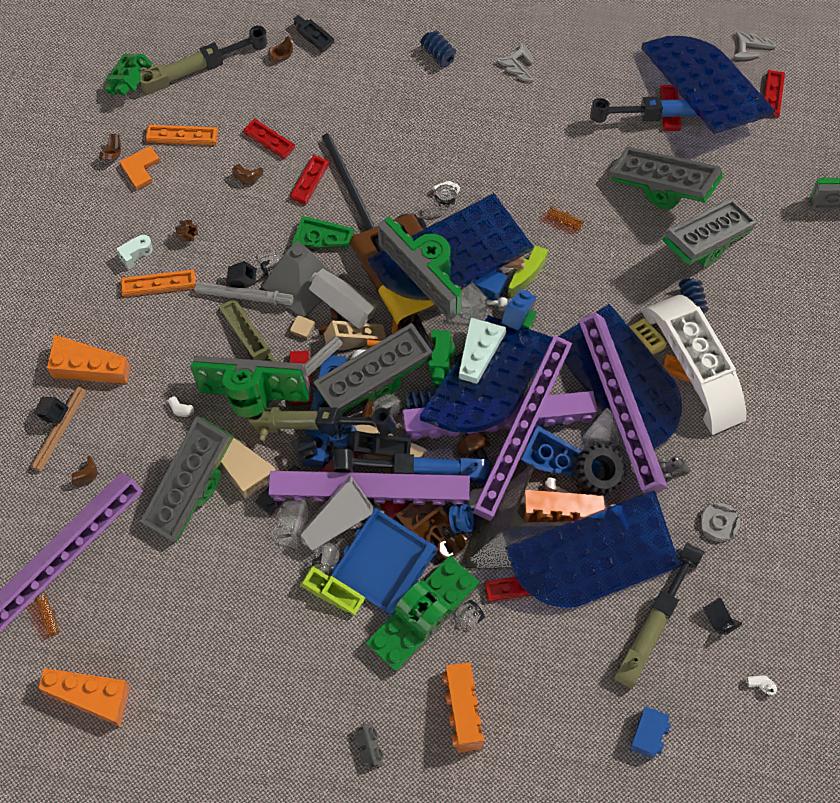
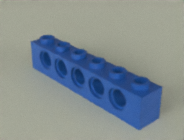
M336 355L328 357L321 365L318 379L347 362V358ZM315 390L311 411H318L319 407H328L318 391ZM306 430L305 435L309 434L312 441H315L316 444H322V447L317 448L318 455L309 460L301 461V465L324 468L325 463L330 460L331 451H328L330 444L333 445V442L328 434H321L319 430ZM306 441L303 442V446L309 444Z

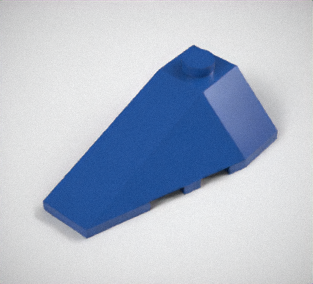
M535 426L520 460L537 470L575 476L574 473H571V468L575 467L572 465V462L577 459L575 456L581 453V450L543 428ZM593 460L591 468L596 478L602 468V464L599 461Z

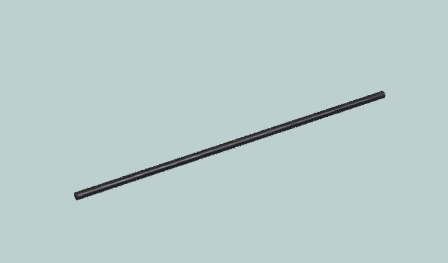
M324 134L322 139L366 230L374 228L375 226L330 134ZM378 235L372 237L371 240L381 258L390 259L386 258V252L379 245ZM395 267L389 269L391 273L397 272ZM416 314L412 324L433 352L434 348L418 314ZM446 380L444 391L451 405L460 404L450 381ZM483 448L475 452L477 459L489 460Z

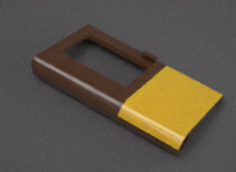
M407 214L393 220L394 222L397 221L406 233L411 235L414 241L426 234L414 214ZM378 226L353 235L350 245L399 328H404L414 321V315L436 306L403 270L391 273L371 241L372 237L378 235ZM450 273V275H449L450 281H451L454 285H457V283L455 282L454 278L452 277V275H451V273Z

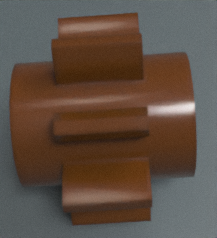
M192 220L179 221L180 225L175 227L176 237H180L181 242L194 241V237L198 235V226L192 224Z

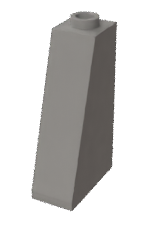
M323 268L318 273L314 272L310 279L311 285L309 290L359 329L372 318L380 303Z
M349 476L303 528L301 540L312 551L372 514L373 506L352 476Z

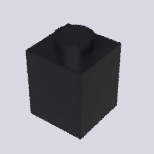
M245 261L229 266L226 283L238 288L253 286L256 281L257 268Z

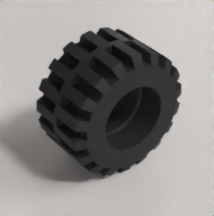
M596 444L582 450L581 453L575 456L577 459L572 462V465L575 466L571 468V473L575 475L572 476V479L577 481L575 485L577 488L581 487L583 493L588 492V494H597L598 496L616 490L619 487L618 485L623 483L622 477H625L626 474L623 471L626 466L621 462L624 460L623 457L617 455L619 453L617 450L612 451L611 446L605 447V444ZM593 460L599 461L605 469L603 481L597 479L592 472Z

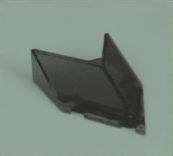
M533 464L528 466L508 484L493 518L490 521L483 518L482 532L472 533L460 563L465 569L531 568L578 535L581 526L579 521L525 523L517 513L528 483L533 478L535 467Z

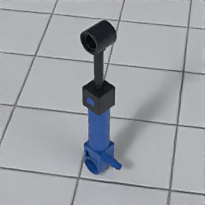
M701 95L700 99L661 100L660 97H643L641 106L610 107L608 100L596 98L592 102L590 119L596 123H603L607 120L609 114L641 113L643 121H660L661 117L699 116L700 120H711L716 125L718 120L725 118L730 100L724 95Z
M334 450L333 471L339 473L353 472V466L391 468V474L470 476V482L486 483L490 474V461L485 459L460 458L459 460L394 453L390 461L354 458V451Z

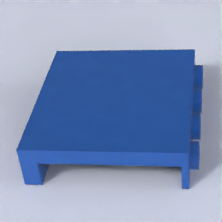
M375 508L372 514L365 518L367 522L363 528L360 527L354 535L355 540L352 545L349 544L345 548L342 560L340 562L337 561L333 566L331 576L392 616L397 603L418 582L438 551V548Z

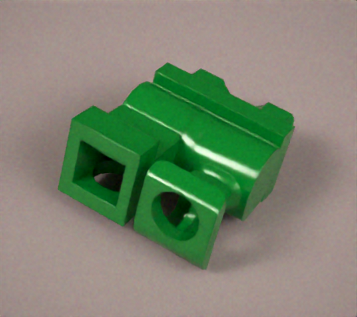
M123 54L111 74L106 77L105 80L108 82L105 90L111 96H115L117 93L125 96L128 91H135L137 88L136 84L141 80L139 71L142 67H151L152 62L144 54Z
M432 330L431 340L435 349L431 354L432 360H429L430 376L433 380V387L445 388V381L450 380L449 358L455 354V345L452 340L451 331Z

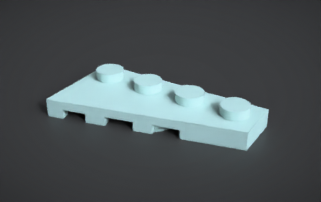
M471 318L459 379L476 384L479 382L506 333V327Z

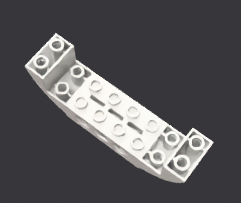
M676 295L642 309L641 312L650 325L655 323L659 325L707 410L703 421L711 435L745 422L746 405L736 374V368L700 307H697L687 297Z

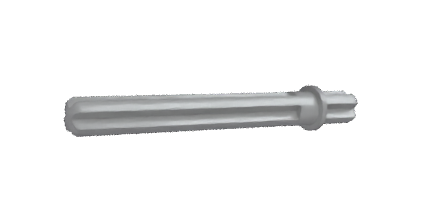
M200 282L195 284V292L200 294L267 302L274 305H292L294 300L293 295L279 293V291L269 292Z
M337 336L333 337L304 364L307 376L343 344ZM271 399L268 407H275L278 403L281 404L282 400Z

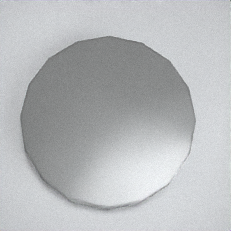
M714 503L706 507L701 514L700 527L709 539L725 542L737 534L740 528V518L733 507L725 503Z

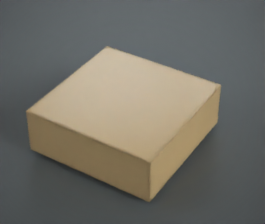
M298 315L290 329V333L307 340L315 326V321Z

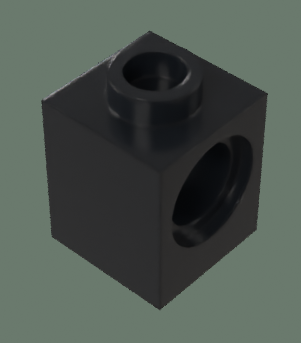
M42 397L33 413L46 423L60 424L69 407L56 397Z

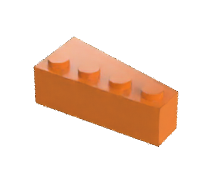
M54 334L47 369L51 377L56 379L127 384L130 365L125 356Z
M44 668L39 689L43 694L121 727L130 686L126 680Z

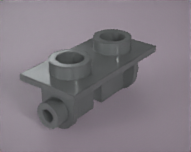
M363 723V726L355 728L356 732L354 733L358 748L366 746L365 750L360 751L363 766H366V770L373 769L374 765L384 766L382 760L384 755L377 742L378 733L373 725Z

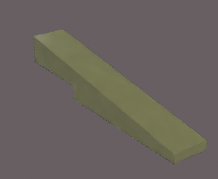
M235 298L219 306V310L251 360L277 362L271 354L270 348Z

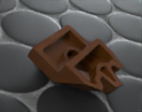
M425 501L423 505L413 504L412 502L395 515L402 526L427 542H430V536L438 542L446 540L442 528H451L447 513L441 506L434 505L433 502Z

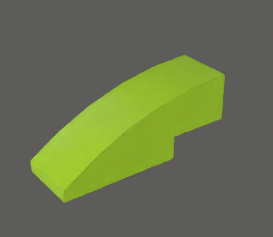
M534 246L529 260L524 259V269H516L508 288V297L515 296L520 289H525L537 277L547 261L549 250Z
M314 566L309 568L299 585L352 615H356L365 599L361 594L333 576L329 577Z

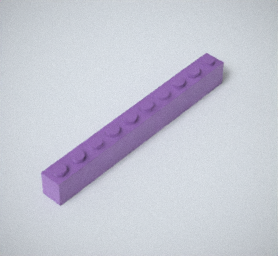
M594 312L579 320L641 490L651 496L667 489L668 486L605 319Z
M556 335L552 338L472 513L489 521L493 518L572 345L571 342Z
M593 391L549 395L535 426L544 425L549 427L558 423L568 425L578 421L583 423L591 422L595 419L598 412ZM524 398L403 410L404 436L411 438V440H418L421 437L438 438L441 435L457 436L460 433L472 434L480 431L510 430Z
M270 471L269 495L275 501H286V498H294V501L304 502L306 498L314 499L315 502H325L349 476H352L367 499L373 500V503L383 504L385 500L393 501L394 504H405V501H413V504L423 505L425 501L433 502L434 505H445V502H453V505L462 506L465 502L469 503L470 476Z
M121 472L0 590V632L143 492L131 477Z

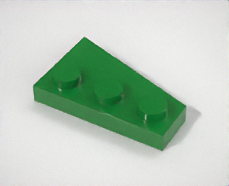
M302 216L291 247L297 241L308 249L349 247L350 240L354 235V228Z

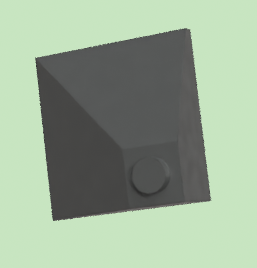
M297 241L283 255L263 284L262 289L269 292L279 291V293L293 295V304L284 306L297 316L306 318L322 301L321 298L309 290L312 275L314 272L318 273L322 268L330 273L332 272L308 248Z

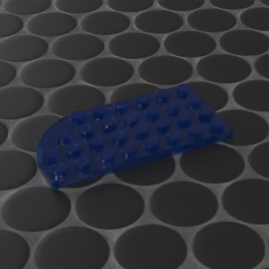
M665 36L642 43L641 49L713 134L774 116L775 109L724 52L716 46L687 36Z
M494 193L411 236L415 241L424 234H437L448 241L450 245L449 278L454 285H458L460 288L475 282L534 249L532 243ZM384 250L367 258L368 264L381 283L390 291L413 300H430Z
M608 304L596 313L605 319L655 451L668 442L677 429L682 412L680 391L670 374L614 308ZM580 323L558 336L572 343L564 364L587 392L593 391L596 403L618 428Z
M488 315L484 321L506 327V333L479 382L476 384L459 379L462 353L420 414V421L447 431L460 433L482 431L502 423L511 416L531 385L553 337L525 327H521L519 330L502 324V319Z
M653 490L505 547L514 576L522 588L537 600L562 608L584 605L680 567L656 492Z

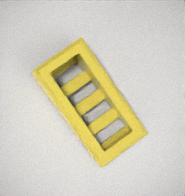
M645 318L629 326L628 329L649 357L665 349L667 342ZM642 325L645 327L639 331L636 329ZM648 331L647 334L641 335L643 332Z

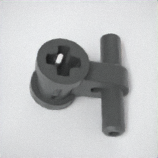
M676 456L671 457L670 461L667 458L658 459L666 482L673 479V474L680 472L688 474L691 471L686 461Z

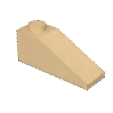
M332 321L324 332L326 344L335 336L342 341L343 344L337 350L367 346V340L382 341L386 339L382 324L366 323L359 329L351 322Z

